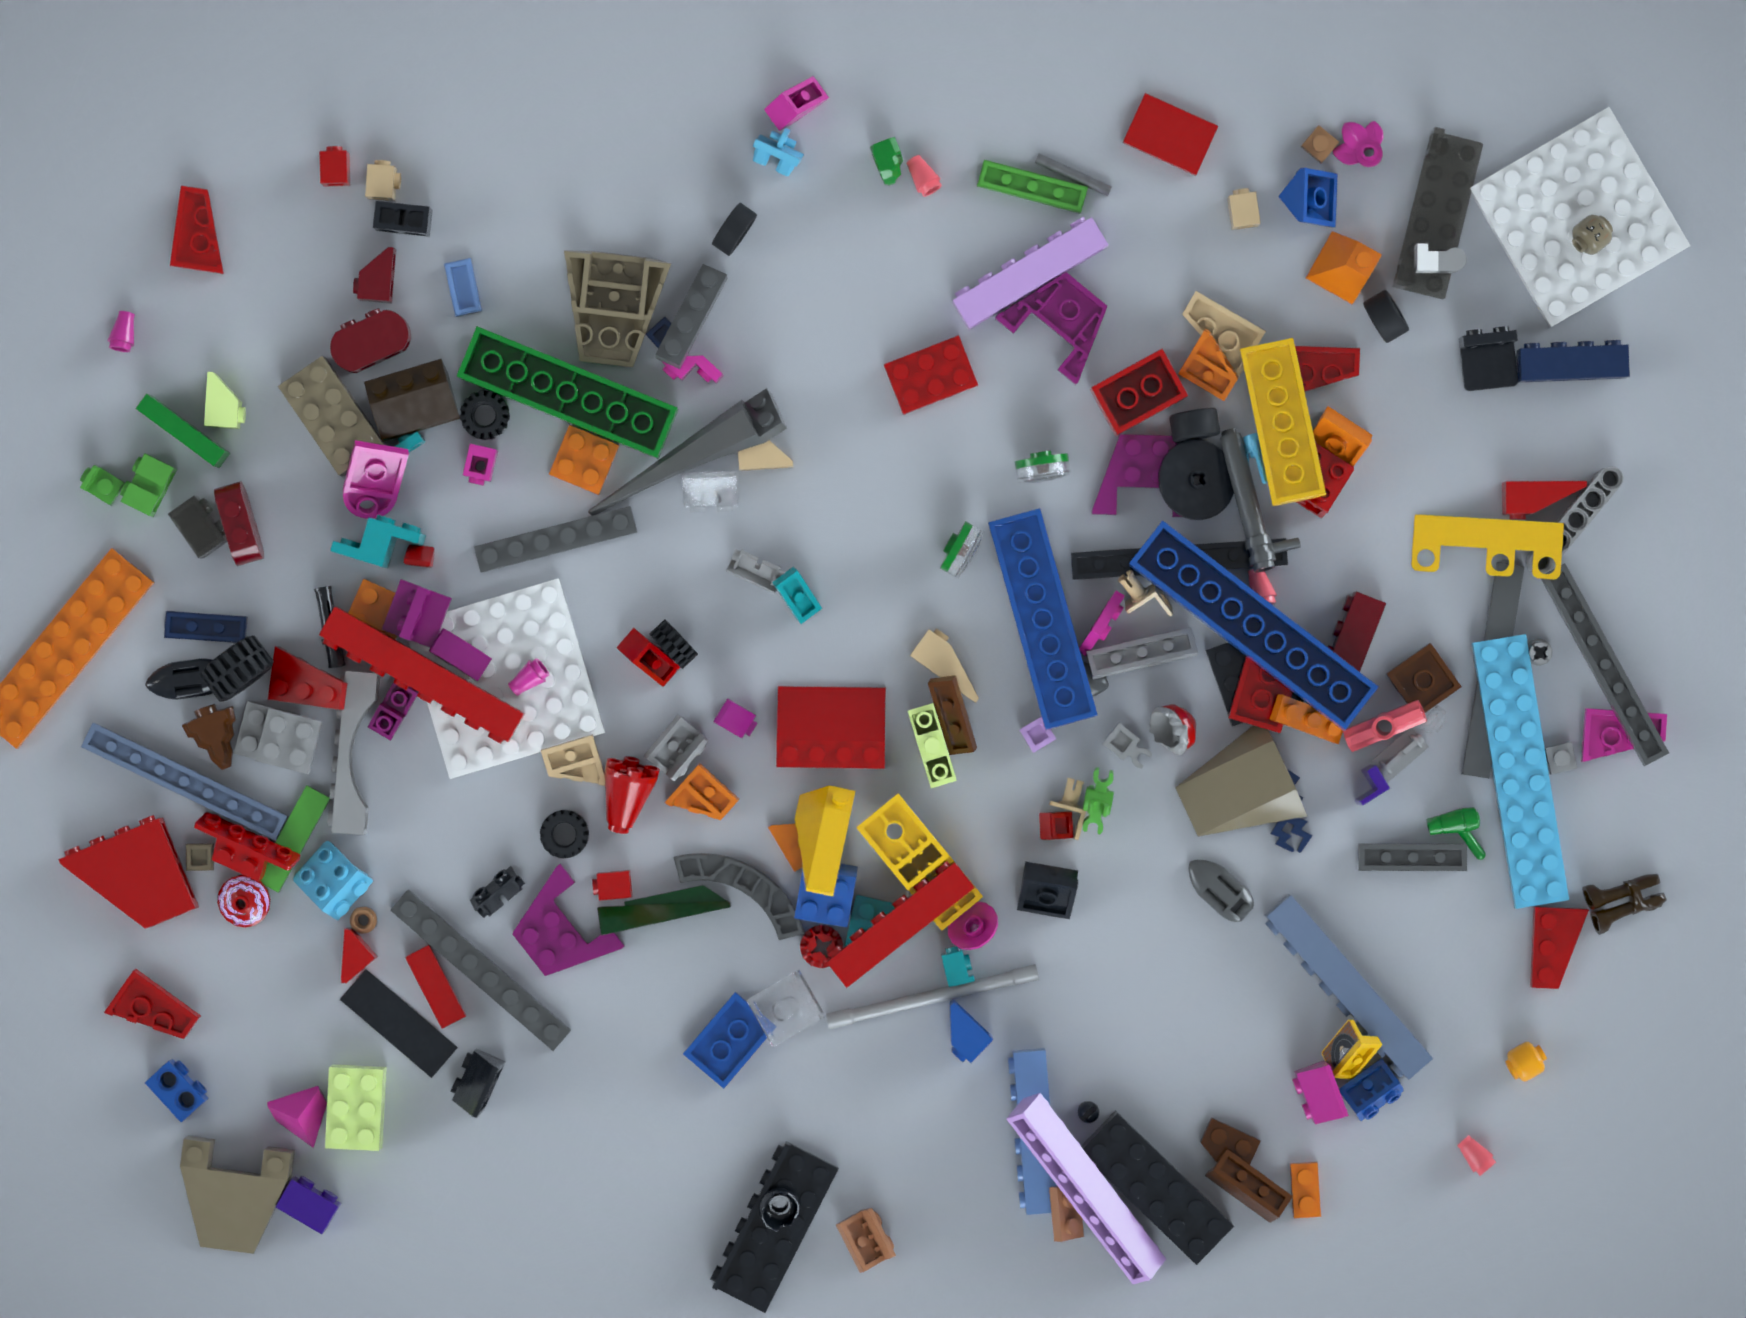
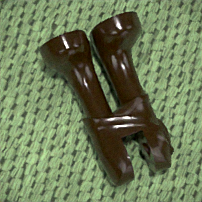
M1643 875L1632 880L1623 881V884L1604 890L1599 889L1595 885L1584 886L1582 888L1586 904L1592 910L1629 896V902L1591 912L1592 924L1597 934L1606 933L1613 922L1627 915H1634L1644 910L1653 911L1662 907L1663 903L1667 901L1664 892L1643 898L1640 891L1660 884L1659 875Z

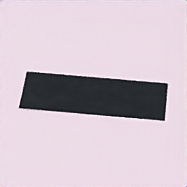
M367 969L340 999L431 1078L458 1048Z

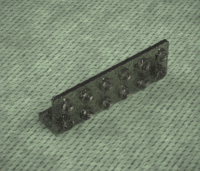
M1434 127L1431 130L1392 285L1393 288L1441 300L1445 299L1451 273H1415L1414 246L1416 244H1428V251H1447L1450 248H1458L1472 192L1470 187L1474 184L1483 143L1445 134V129Z

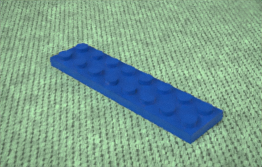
M1041 509L988 522L1045 730L1097 717V710Z

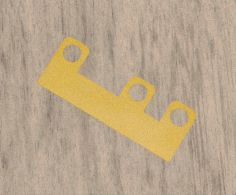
M1415 514L1411 566L1416 571H1437L1440 564L1441 546L1487 548L1486 572L1491 576H1511L1514 572L1515 550L1534 551L1532 567L1534 577L1557 579L1561 573L1564 523ZM1424 549L1432 551L1435 557L1433 564L1428 567L1421 566L1417 561L1418 553ZM1497 554H1504L1509 559V565L1504 571H1496L1492 567V558ZM1543 557H1551L1555 561V570L1550 574H1543L1538 568V562Z

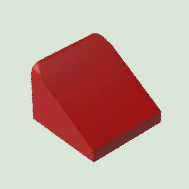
M409 545L403 563L410 566L431 568L433 567L435 549L428 546Z
M1072 811L1039 814L1041 840L1074 838Z

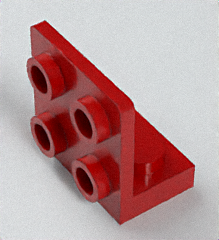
M1315 443L1326 496L1297 501L1296 503L1319 518H1323L1350 478L1354 467Z

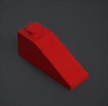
M1505 481L1502 483V515H1509V520H1526V515L1533 514L1586 487L1587 481Z

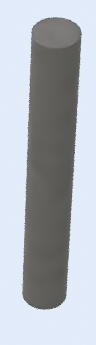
M1040 153L1035 160L1036 164L1107 197L1110 193L1111 186Z

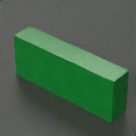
M147 393L135 408L214 467L220 468L230 455L219 444Z

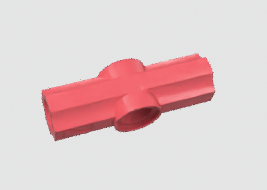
M1415 700L1347 728L1343 731V734L1351 752H1354L1378 741L1390 739L1395 734L1425 723L1427 718L1419 700ZM1380 720H1388L1392 724V730L1389 732L1381 731L1378 727V722Z

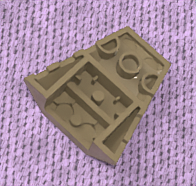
M564 250L579 361L633 367L671 263L631 255Z
M1256 726L1249 728L1175 787L1198 837L1307 817L1296 787L1268 730Z

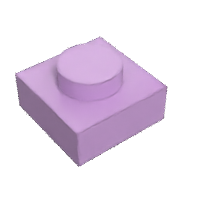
M1042 716L1019 730L1033 753L1056 740L1051 729L1045 730Z

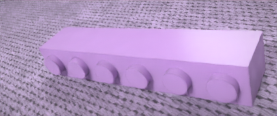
M1082 217L1070 224L1072 229L1064 234L1061 230L1047 238L1048 244L1041 248L1038 244L1024 252L1026 257L1019 261L1013 258L1001 266V272L996 275L990 272L978 279L979 285L970 289L969 286H966L956 292L955 296L957 298L952 303L968 330L1106 249L1108 243L1093 218L1091 217L1086 220Z

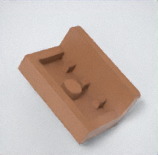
M1058 1186L1049 1187L1054 1241L1063 1242L1084 1237L1082 1217Z
M872 1208L860 1210L836 1224L860 1273L867 1271L886 1259L896 1256L893 1250L894 1244L891 1238L885 1234L881 1226L880 1216Z

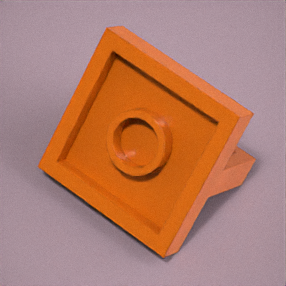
M1329 406L1324 410L1313 429L1315 443L1353 467L1373 440L1371 439L1372 434Z

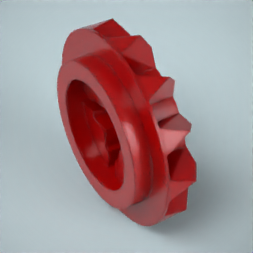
M814 926L808 929L801 939L800 950L802 957L811 966L817 968L830 967L827 964V960L830 959L829 955L826 957L821 951L811 953L817 946L815 936L821 939L822 942L832 940V943L826 948L827 955L838 945L841 944L843 947L842 938L830 926Z

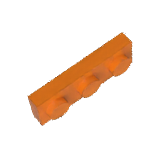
M1277 695L1270 720L1328 742L1339 744L1343 730L1309 704L1285 695Z

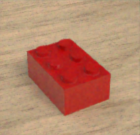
M1163 348L1090 388L1115 437L1188 397Z

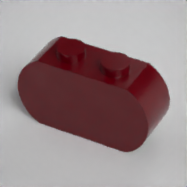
M377 308L366 313V318L357 323L355 319L340 325L341 330L335 332L331 340L330 351L332 358L344 370L351 373H359L405 352L410 345L411 331L404 318L391 310L380 311Z
M239 481L215 488V501L235 564L241 566L264 559L263 545L243 483Z

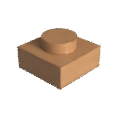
M1318 125L1302 144L1301 148L1322 164L1339 141Z

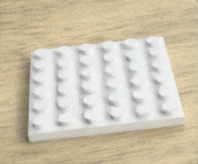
M1610 107L1469 188L1549 328L1691 246ZM1589 215L1605 217L1613 228L1611 242L1594 255L1577 251L1572 243V230L1574 226Z
M559 578L447 611L441 630L443 628L492 658L479 681H474L454 666H450L429 652V647L409 641L410 647L414 651L525 713L510 742L503 740L502 744L489 738L487 736L489 731L479 727L477 731L464 723L466 718L456 713L455 717H452L440 710L442 707L440 703L434 700L431 704L427 703L450 779L537 754L542 749L592 734L597 736L605 733ZM539 659L549 672V676L545 678L546 682L521 693L519 696L515 695L508 683L514 679L529 660Z

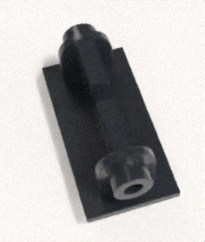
M510 866L506 870L499 871L494 876L493 881L486 887L479 888L473 894L470 902L474 910L478 911L483 918L487 915L490 917L504 905L498 897L502 894L509 901L523 889L522 886L525 882L519 875H516L513 867Z

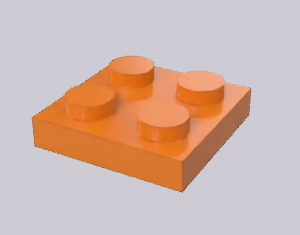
M569 425L549 475L600 495L619 445Z
M363 579L348 613L393 639H397L398 635L382 630L395 592Z

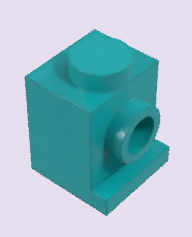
M957 946L945 948L946 953L941 954L948 986L953 987L974 982V975H968L967 972L972 970L969 954L963 955L962 949Z

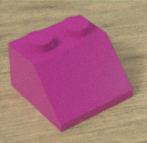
M1323 1060L1294 1071L1296 1078L1292 1079L1297 1094H1303L1306 1103L1302 1104V1109L1307 1120L1312 1118L1313 1123L1319 1124L1349 1116L1330 1064Z

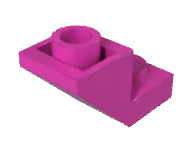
M703 355L687 356L681 369L662 362L665 365L662 370L673 380L678 377L683 381L696 366L700 368L697 373L708 383L712 379L717 384L723 377V374Z

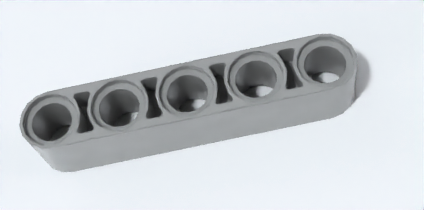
M1609 466L1600 469L1555 522L1564 523L1562 556L1623 483V474L1618 468ZM1611 472L1614 475L1615 483L1612 486H1607L1603 482L1604 473ZM1589 492L1596 494L1598 498V503L1595 507H1590L1586 503V495ZM1571 513L1578 514L1581 519V523L1577 528L1572 527L1568 522V517ZM1531 551L1526 558V565L1530 572H1532L1534 551ZM1545 557L1546 565L1543 569H1539L1540 572L1546 573L1553 568L1555 561L1551 557Z

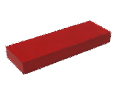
M430 944L406 956L405 959L441 1028L443 1029L466 1017Z

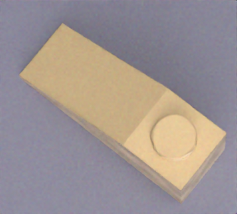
M937 628L934 632L928 630L910 656L939 677L956 675L960 692L976 703L979 698L952 646L947 643L949 637Z

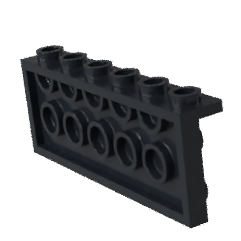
M787 1141L783 1147L777 1146L771 1158L776 1161L772 1170H765L759 1182L763 1185L759 1195L754 1193L747 1205V1208L751 1209L747 1219L741 1217L735 1229V1232L739 1233L735 1242L729 1241L722 1256L726 1257L723 1266L717 1265L710 1280L714 1281L712 1286L714 1290L717 1291L719 1289L766 1313L839 1170L838 1167ZM784 1188L796 1195L800 1203V1211L791 1227H782L778 1232H775L765 1227L759 1215L760 1200L768 1191Z

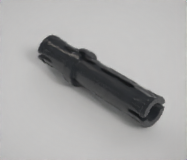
M332 586L314 589L322 628L334 609ZM325 645L329 664L328 668L345 666L342 648L338 646L337 650H334Z

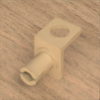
M1132 570L1126 572L1127 577L1125 574L1120 576L1118 579L1119 583L1123 585L1131 596L1125 602V610L1128 614L1155 597L1169 616L1173 615L1171 603L1155 585L1151 584L1144 588Z
M1067 777L1062 801L1059 800V803L1050 801L1049 805L1080 813L1073 838L1079 840L1086 811L1080 809L1078 805L1084 782L1077 780L1075 788L1072 790L1075 779Z

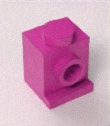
M474 444L469 445L463 476L469 477V483L484 486L485 481L491 482L498 450ZM479 461L485 462L486 467L483 471L476 469V464Z

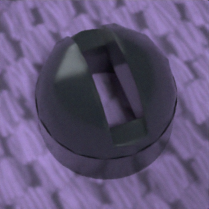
M1085 1101L1080 1104L1078 1116L1083 1122L1093 1123L1098 1119L1100 1112L1094 1102ZM1093 1107L1095 1111L1085 1119L1083 1115Z

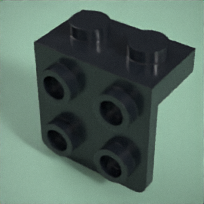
M1509 326L1493 328V333L1483 334L1482 329L1467 330L1466 335L1459 338L1463 383L1466 391L1505 388L1517 385L1518 375L1514 343L1518 341L1517 330L1509 331Z

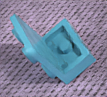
M325 841L293 877V881L319 909L337 921L349 911L353 903L367 891L370 884L374 881L368 874L355 867L330 841Z

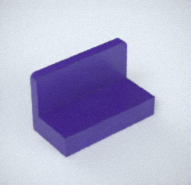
M1368 765L1361 770L1372 789L1355 799L1357 805L1363 806L1390 789L1376 765Z

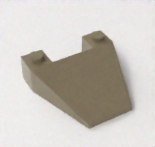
M187 1136L183 1139L180 1169L200 1247L254 1254L275 1212V1207L292 1177L295 1150L268 1146L264 1149L261 1174L213 1168L212 1159L215 1139Z

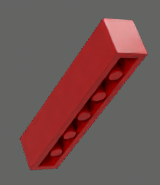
M948 861L944 862L934 870L937 874L934 878L928 881L925 877L913 887L916 892L908 898L905 894L892 903L894 906L893 910L887 914L884 911L880 912L870 920L873 924L866 931L860 928L849 937L852 942L843 948L840 944L828 953L830 959L827 960V964L846 988L975 888L955 861L951 864Z

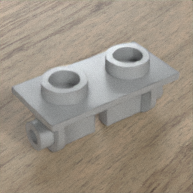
M743 549L741 551L735 550L726 572L775 594L777 589L772 582L784 574L785 571L780 570V566L765 560L760 565L757 563L758 557L745 552Z
M1410 728L1376 756L1371 763L1377 766L1382 776L1389 782L1428 748V745L1419 733Z

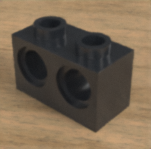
M376 201L373 228L380 232L430 237L433 210L428 206Z

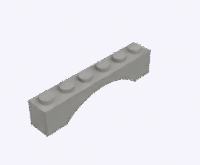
M345 671V676H340L341 680L348 683L344 710L337 709V719H341L340 730L335 731L334 745L339 746L338 757L334 756L332 762V772L336 773V782L331 783L330 799L334 800L333 810L328 812L327 825L332 827V833L366 835L369 807L361 797L355 783L352 769V750L360 723L370 708L378 701L380 675L376 673Z

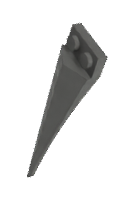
M766 388L745 403L743 400L739 401L591 508L588 513L591 516L597 515L615 504L678 474L738 451L766 443L787 429L772 393Z

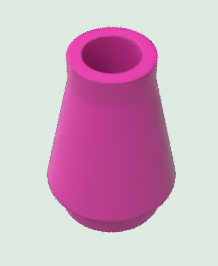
M119 311L117 320L108 338L110 349L119 352H130L131 347L134 346V313Z
M539 659L529 660L508 685L512 692L519 696L521 693L546 682L545 678L549 676V672Z

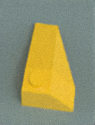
M828 785L800 794L794 821L798 832V845L801 850L806 891L833 897L855 796L854 790Z

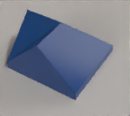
M1300 168L1278 197L1298 222L1331 228L1336 227L1338 174L1310 168Z

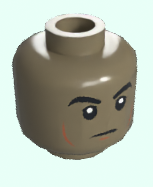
M1589 215L1574 226L1572 230L1573 246L1581 253L1597 254L1611 242L1613 228L1605 217Z

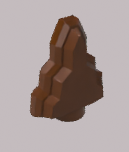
M215 704L195 710L196 718L182 724L187 737L194 738L199 748L207 750L210 759L221 770L232 767L233 750L230 741L234 736L232 724L236 721L233 706L217 710Z

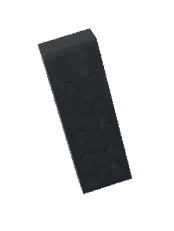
M1116 1110L1081 1145L1091 1161L1096 1164L1098 1170L1196 1265L1234 1227L1228 1218Z

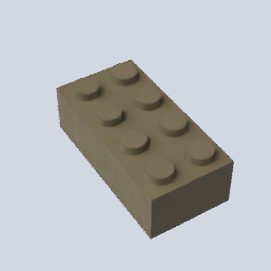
M321 356L278 386L339 476L344 477L347 473L355 440L385 445L325 357Z

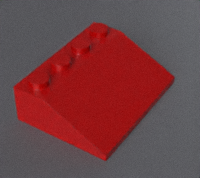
M778 686L776 767L885 769L886 688Z

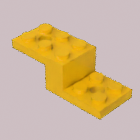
M899 793L856 827L911 894L916 892L913 887L925 877L928 881L937 875L934 870L944 862L948 861L949 864L954 862ZM896 823L901 826L902 835L898 839H891L887 836L886 830L890 824ZM975 887L933 921L941 931L944 930L983 898V895Z

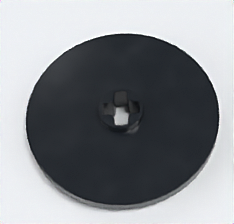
M1204 440L1184 441L1171 448L1160 464L1158 472L1160 493L1168 507L1181 517L1190 520L1209 519L1221 513L1230 503L1234 492L1224 453L1216 445ZM1200 475L1199 482L1201 484L1194 485L1195 479L1193 476Z

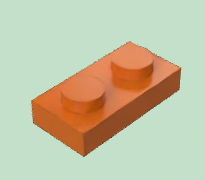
M1290 1163L1293 1218L1321 1217L1318 1163Z

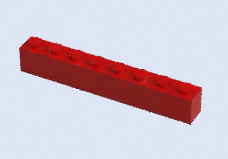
M334 607L319 633L324 638L322 643L334 650H337L338 646L348 651L346 656L359 664L362 660L371 664L370 670L382 677L387 673L395 678L393 683L405 690H408L410 686L418 691L417 697L430 704L433 700L442 705L440 710L452 717H455L456 713L466 718L464 723L477 731L479 727L489 731L487 736L502 744L503 740L510 742L525 715L524 712L339 607Z

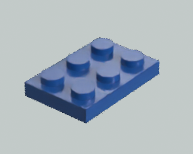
M735 992L685 1050L683 1055L724 1089L773 1032L776 1026Z

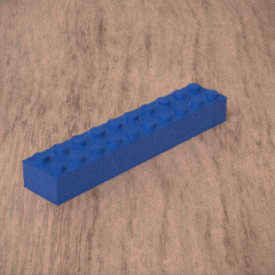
M1163 520L1129 563L1131 568L1341 730L1347 729L1378 689V686Z

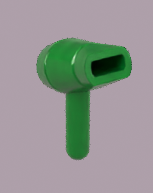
M1475 807L1459 808L1426 819L1430 835L1458 833L1478 860L1485 858V851L1470 832L1478 829L1480 826V816Z

